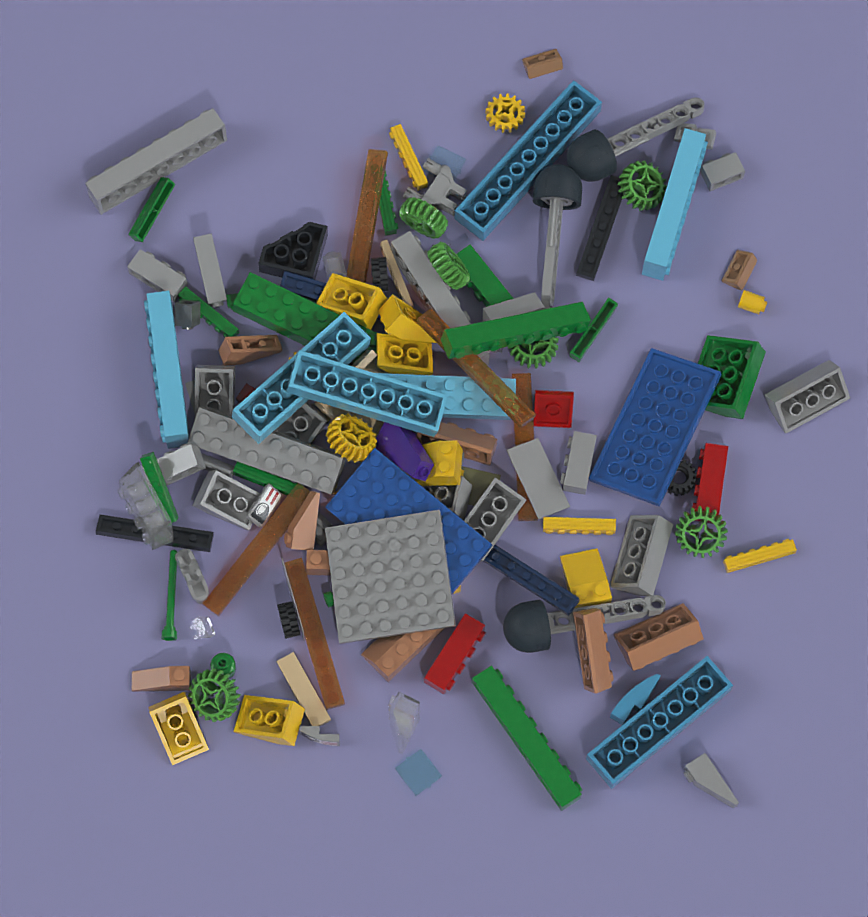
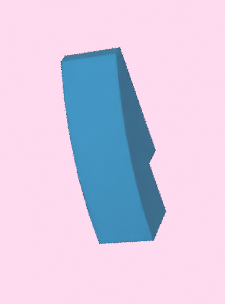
M661 675L651 676L631 689L616 705L610 718L623 725L633 709L637 712L642 710Z

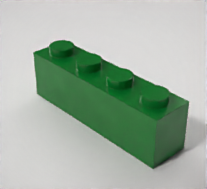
M471 244L457 253L470 276L466 286L473 289L474 296L479 302L482 301L488 307L514 299Z

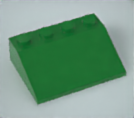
M707 335L698 364L720 371L721 377L708 402L706 411L729 418H744L766 353L758 341Z

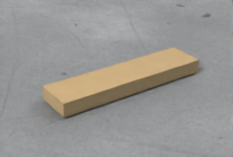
M387 240L381 241V252L383 257H386L387 267L399 297L414 308Z
M294 652L276 661L300 706L305 709L304 713L311 726H322L331 721Z

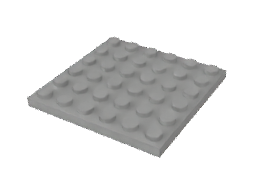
M440 510L325 528L340 644L456 626Z

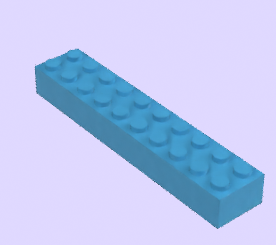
M573 80L455 209L454 219L484 241L534 186L537 176L545 168L553 165L601 112L602 101Z

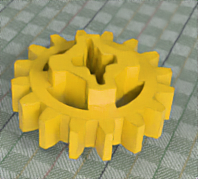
M509 93L506 94V97L499 94L498 99L492 97V102H488V108L485 110V114H487L486 121H489L490 127L495 125V131L500 128L502 133L505 132V129H508L509 133H511L513 127L517 130L518 124H523L525 106H521V100L516 101L515 95L510 98ZM515 111L518 113L516 118L514 117Z

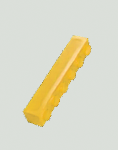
M401 124L391 127L389 136L394 140V147L398 148V155L404 161L403 166L407 168L409 178L413 180V187L417 191L427 188L428 181Z
M543 517V532L547 534L557 532L558 534L582 533L587 535L594 533V535H613L616 532V519Z
M785 539L781 543L774 542L768 547L764 545L760 549H751L747 553L740 552L737 556H727L723 564L726 573H730L795 554L797 549L793 539Z

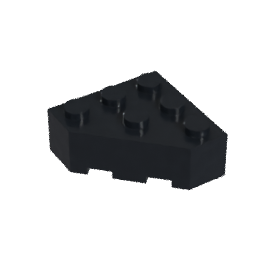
M308 222L298 230L291 231L280 237L274 243L263 246L258 262L259 272L283 277L284 271L315 280L328 237V226Z

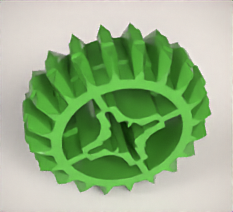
M646 160L642 162L635 161L622 170V174L619 176L621 181L617 185L622 187L619 189V192L624 194L622 199L626 198L628 200L626 205L632 203V208L636 209L638 207L639 211L644 209L650 210L663 201L664 190L667 188L663 183L667 179L661 177L664 172L659 173L657 171L659 166L653 168V162L647 164ZM634 173H638L636 180H632ZM653 191L652 197L647 198L649 192Z
M408 198L400 207L399 215L402 221L409 225L411 229L426 237L439 238L447 229L448 220L446 216L436 207L432 206V204L422 201L420 198Z
M440 241L427 251L428 258L433 265L432 267L452 289L458 290L469 282L468 270L458 255L446 243Z
M552 337L547 340L548 342L544 340L535 341L532 350L531 343L518 344L522 348L527 349L528 354L524 353L518 345L512 348L508 347V349L511 350L510 355L515 356V362L521 360V366L527 363L528 369L531 367V364H534V367L537 369L539 363L544 367L545 361L550 363L552 361L551 357L556 356L555 351L558 350L557 343L559 339ZM545 350L539 355H534L537 351Z
M698 506V511L696 512L694 508H691V514L685 511V518L679 517L680 523L676 524L678 529L675 531V536H678L677 543H682L680 546L682 550L687 548V554L693 551L694 557H697L698 553H701V558L705 557V553H708L711 557L712 550L718 553L719 548L717 546L724 547L722 541L727 540V536L724 535L728 533V529L725 528L726 521H721V514L716 516L717 511L715 509L709 513V507L702 511V507ZM701 519L698 524L689 525L692 521ZM708 520L716 526L718 532H714L713 529L707 526ZM703 525H704V532L702 533V535L700 536V539H699V534H698V532L701 531V529H702V527H703ZM685 532L690 533V535L696 538L695 544L687 538ZM714 539L712 542L702 545L705 540Z
M206 669L203 673L197 674L196 678L191 681L192 685L188 688L192 691L188 696L193 699L190 701V704L195 705L193 711H199L198 717L205 715V721L211 719L212 722L223 721L231 717L232 713L237 710L236 706L240 703L237 698L241 694L236 693L239 686H234L233 684L236 679L230 680V674L224 675L223 670L217 672V669ZM218 691V693L215 695V697L211 699V697L213 696V694Z

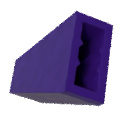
M384 422L376 438V449L412 478L426 481L434 463L413 431Z

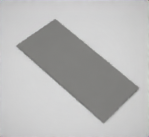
M538 438L506 450L538 519L570 507Z
M282 558L283 571L285 574L291 599L293 601L302 637L305 641L304 630L302 627V623L299 617L289 578Z

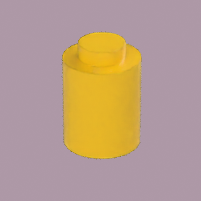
M743 290L738 308L759 315L760 311H765L767 301H764V296Z

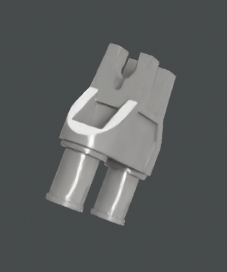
M428 158L423 165V169L435 174V180L425 194L421 195L408 187L403 198H420L422 201L432 204L438 210L441 209L454 216L458 205L449 200L448 197L451 195L463 202L467 197V190L454 182L449 166H441Z
M182 549L175 555L177 565L183 574L192 598L197 603L204 604L209 595L208 586L193 552L190 549Z

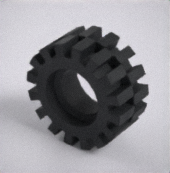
M386 257L371 258L373 286L381 288L382 291H388Z
M683 459L677 468V471H681L686 475V481L682 484H677L672 480L668 488L669 494L675 493L674 496H678V494L683 496L694 488L697 473H695V467H691L692 464L690 462L686 463L687 460Z
M293 601L277 604L285 639L301 635Z

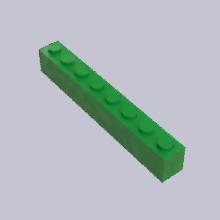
M578 302L445 329L441 342L448 359H458L465 355H478L489 350L496 351L504 347L512 348L518 344H530L538 340H549L552 337H564L571 333H582L587 330L591 319L584 303Z
M491 665L474 676L472 684L559 809L563 811L581 798L582 788L577 781H572L569 769L566 765L562 766L558 761L560 757L554 749H550L546 744L548 743L546 736L542 732L539 734L535 728L537 724L531 716L528 718L524 712L526 709L520 700L516 701L513 695L515 693L509 684H504L501 672L498 669H494Z

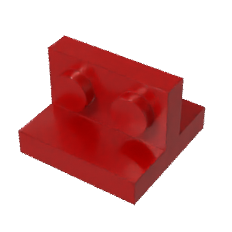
M535 390L533 426L572 428L574 392Z

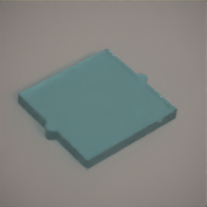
M437 146L432 156H429L431 160L441 166H449L454 182L458 174H461V169L466 162L465 158L440 146ZM424 169V172L436 177L435 174Z
M422 749L411 757H406V760L395 768L415 796L426 788H431V785L442 777Z

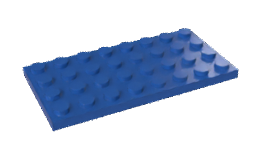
M651 348L591 472L589 480L660 507L721 377V372Z
M376 448L372 450L325 507L344 524L440 510L452 594L493 546Z

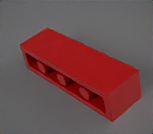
M705 443L704 449H700L699 460H702L701 467L698 466L696 477L700 478L699 485L695 484L694 496H697V501L692 504L695 512L698 511V506H701L702 511L709 507V513L715 509L717 511L716 516L719 515L729 446Z
M465 613L424 677V683L442 694H445L447 690L451 691L456 682L454 678L457 674L461 675L466 667L464 662L467 657L471 659L476 651L474 646L478 641L481 643L485 637V625Z

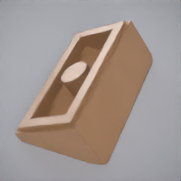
M557 49L522 59L529 79L563 69L562 58Z
M737 250L722 282L738 290H743L757 263L755 255L751 252Z

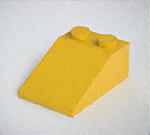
M332 273L316 304L339 315L345 312L355 323L371 330L379 315L378 310L386 302L387 298L379 287Z
M392 294L378 310L381 317L380 320L385 326L384 330L390 336L395 335L399 339L441 343V336L434 321Z
M376 334L378 368L390 374H433L431 342L399 339L395 335Z
M435 441L422 445L434 466L426 481L416 478L412 479L421 486L460 485L463 449L458 441Z
M598 548L560 556L567 590L580 599L575 608L611 603L612 595Z
M185 691L148 707L172 765L209 750Z
M244 695L233 732L276 744L294 746L305 709L290 700Z

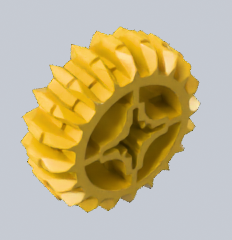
M349 413L346 415L341 414L334 418L329 424L326 433L328 437L327 442L331 444L330 448L335 450V454L338 453L341 455V458L345 457L348 462L352 460L354 463L365 460L372 450L376 448L377 440L375 439L376 434L372 432L373 428L368 427V422L365 423L362 421V418L358 419L356 415L351 416Z

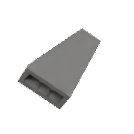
M212 233L193 237L208 305H212L213 308L223 306V302H226L227 298Z

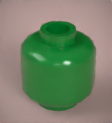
M218 653L211 659L210 668L217 669V672L223 670L224 675L230 674V679L236 672V663L230 654Z

